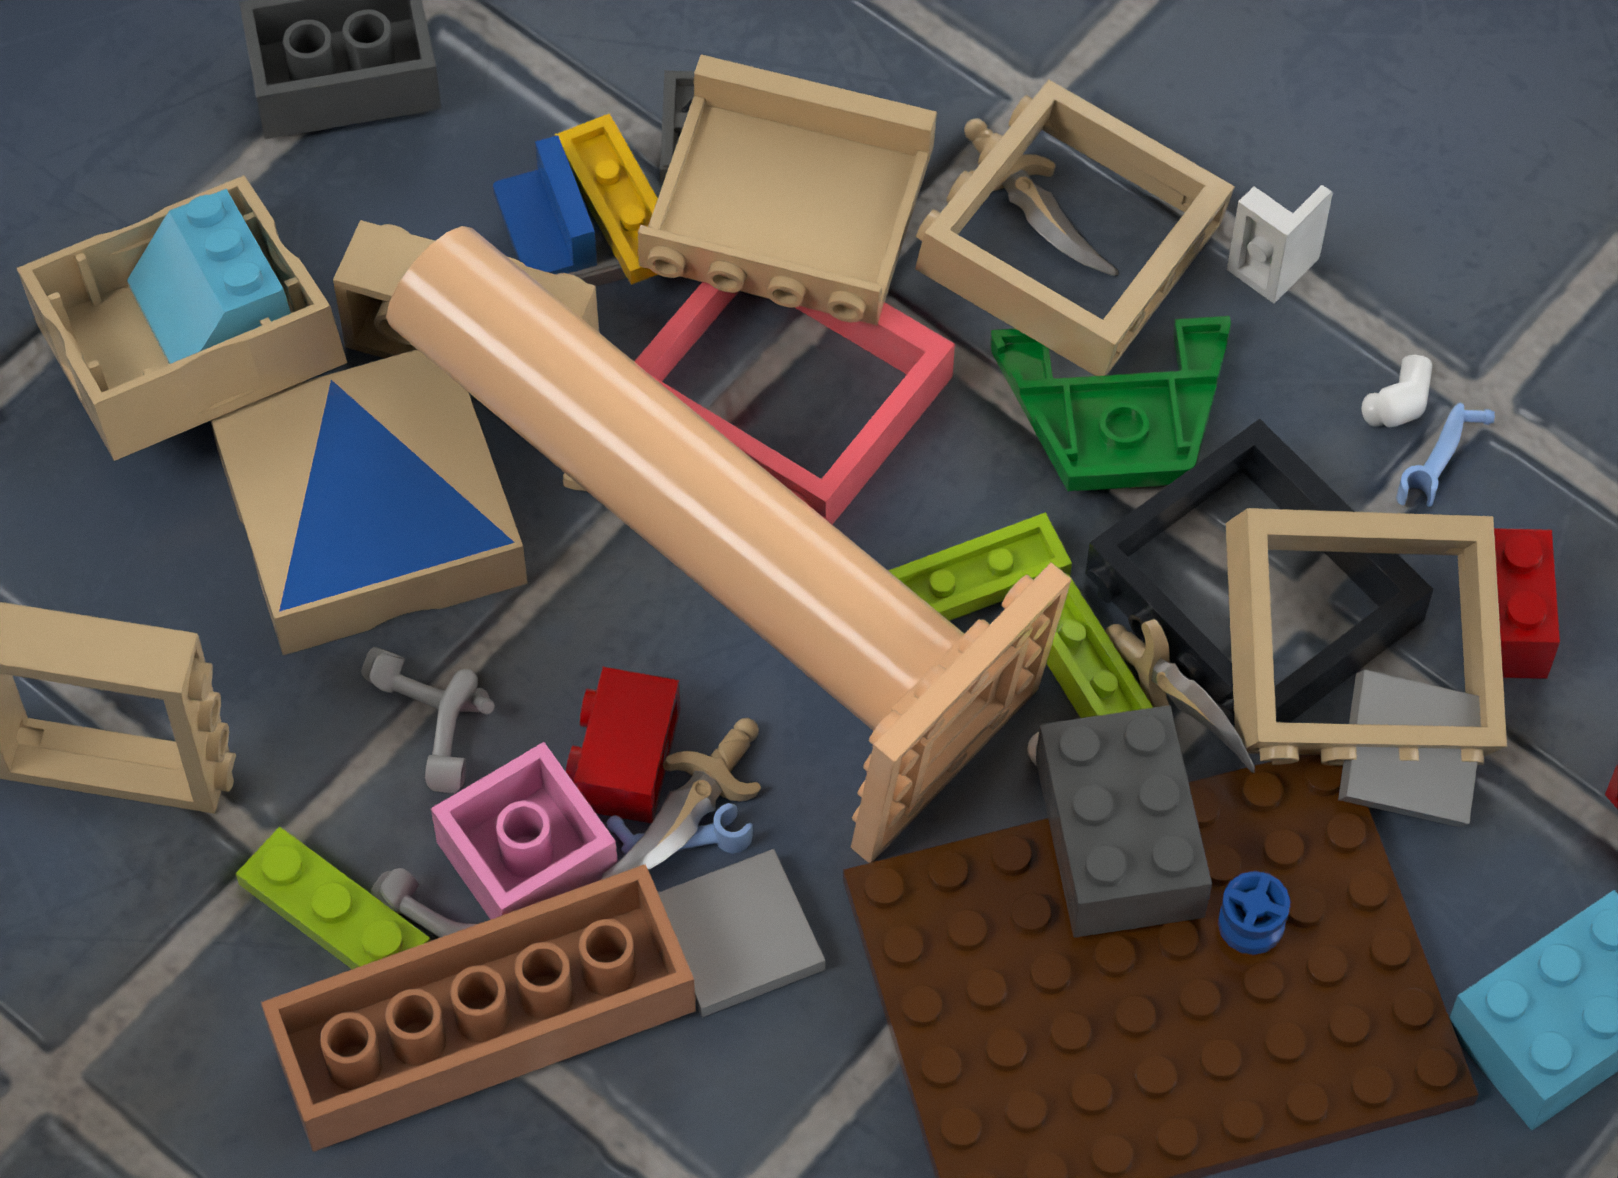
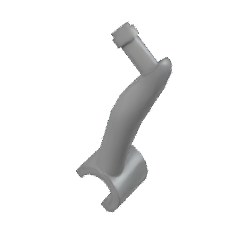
M373 647L368 651L361 670L363 678L380 690L390 693L393 691L438 709L445 690L423 684L400 674L405 658L378 647ZM476 688L464 703L460 712H481L487 715L493 712L495 705L489 699L486 690Z
M461 669L456 672L438 706L432 755L428 756L425 771L427 786L436 792L455 793L464 785L466 780V759L451 757L458 714L478 685V678L473 670Z
M404 868L383 872L371 889V894L397 914L400 913L439 938L477 925L447 919L412 898L411 896L419 887V883Z

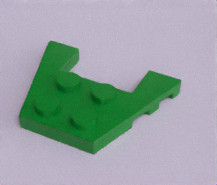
M1230 316L1175 319L1173 337L1179 371L1053 378L1049 348L1017 329L991 330L990 347L993 357L1067 491L1166 486L1198 464L1229 340L1231 321Z

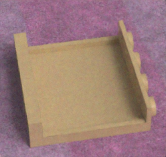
M700 55L694 72V97L648 227L640 225L638 231L639 266L649 268L663 277L676 278L681 276L709 283L714 288L724 292L734 293L741 291L769 298L774 303L784 307L802 306L830 313L836 319L844 322L862 321L877 325L934 147L937 112Z

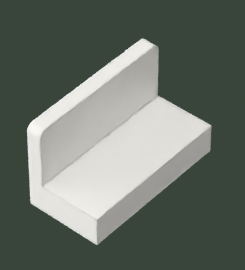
M1321 185L1294 213H1291L1253 186L1238 201L1227 270L1275 304L1319 259L1333 192Z

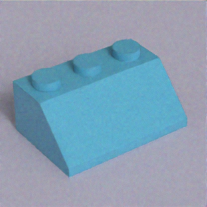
M227 189L211 195L196 197L188 204L169 210L127 279L130 290L169 364L260 327V320L269 317L272 322L291 314L282 285Z

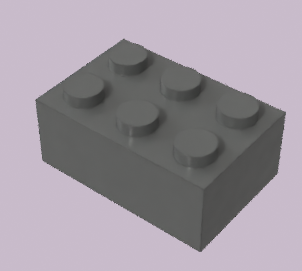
M246 0L239 2L265 139L441 109L436 64L422 0Z
M1171 706L1040 724L1036 764L1073 937L1205 918L1212 882Z

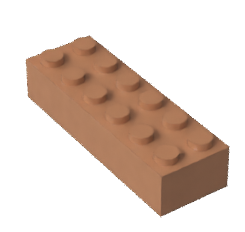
M646 864L261 1002L270 1036L313 1152L696 1011L694 977Z

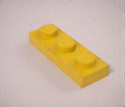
M610 113L555 134V136L558 135L579 191L630 284L633 285L658 275L649 268L639 266L638 231L640 225L648 227L658 198Z

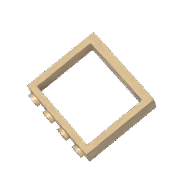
M1048 79L1034 98L1026 95L1020 100L1011 115L1008 125L1010 128L1003 136L994 133L990 137L979 156V166L972 174L963 171L959 175L948 194V204L940 213L933 209L926 216L916 235V238L922 240L915 270L1091 374L1105 376L1110 372L1220 226L1235 186ZM1042 130L1185 212L1103 320L958 235Z
M1247 508L1226 522L1235 730L1239 734L1248 754H1260V761H1272V765L1298 762L1299 754L1321 755V764L1343 766L1344 760H1357L1356 747H1399L1400 761H1419L1418 748L1461 749L1462 762H1478L1477 765H1483L1485 756L1507 747L1493 516ZM1268 550L1458 555L1465 691L1468 694L1479 696L1481 727L1276 723Z
M0 602V779L215 814L221 791L229 792L233 786L232 769L236 754L231 753L228 748L229 725L221 722V695L218 692H213L211 684L212 663L205 662L198 633ZM13 676L162 699L165 703L176 742L28 718Z

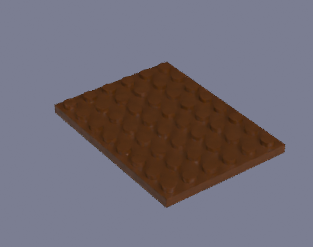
M1299 754V761L1295 763L1272 765V761L1254 765L1255 773L1250 772L1246 767L1188 782L1212 882L1205 918L1073 937L1048 818L843 870V883L936 1178H1202L1475 1105L1479 1095L1370 810L1367 806L1338 800L1343 766L1321 764V755ZM1252 871L1268 873L1277 878L1287 889L1290 899L1289 914L1285 922L1282 938L1269 951L1255 955L1240 953L1230 947L1222 938L1218 927L1219 913L1226 887L1235 877ZM1256 918L1255 922H1261L1263 918Z

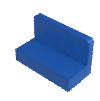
M557 135L535 141L538 170L498 180L493 184L494 195L517 258L527 267L555 275L560 273L569 274L597 266L595 231L560 138Z

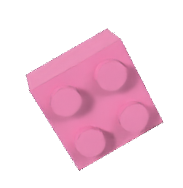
M542 742L431 808L437 844L490 920L602 880V874L617 863L616 841L545 742Z

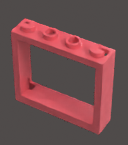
M702 282L634 362L833 525L953 377L955 344L885 302L877 325L862 321L844 322L836 319L830 313L802 306L795 307L907 374L821 479L662 382L738 293L724 292L714 288L709 283Z

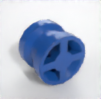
M1252 871L1242 873L1232 879L1224 891L1218 920L1220 934L1226 943L1240 953L1252 955L1265 953L1275 947L1283 936L1285 922L1289 914L1290 899L1287 889L1277 878L1263 872ZM1256 918H1263L1261 922H1255Z

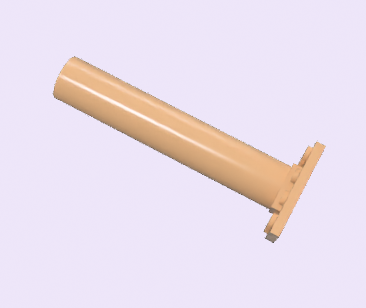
M461 226L445 233L413 262L398 283L389 302L386 316L392 329L873 730L869 738V742L873 745L872 753L863 766V769L867 771L866 779L857 793L861 797V803L852 817L856 825L851 848L868 863L873 862L1039 689L1072 580L1053 563H1050L1034 580L1028 575L1023 576L1004 598L1002 607L1005 610L991 624L984 619H978L964 634L473 228Z

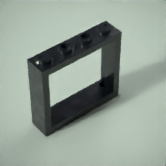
M1261 419L1255 421L1089 543L1085 572L1098 586V597L1106 603L1112 601L1128 617L1131 629L1141 641L1145 643V637L1141 628L1142 624L1153 619L1159 623L1168 642L1169 661L1176 663L1184 677L1194 680L1208 693L1234 727L1232 663L1130 560L1129 556L1243 472L1280 509L1355 512ZM1323 551L1379 608L1275 686L1276 723L1292 722L1425 620L1433 588L1398 554Z

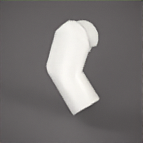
M1421 355L1404 357L1401 363L1399 383L1382 388L1379 393H1371L1364 398L1362 414L1365 421L1373 427L1384 424L1389 428L1419 418L1424 413L1427 405L1432 371L1431 360Z

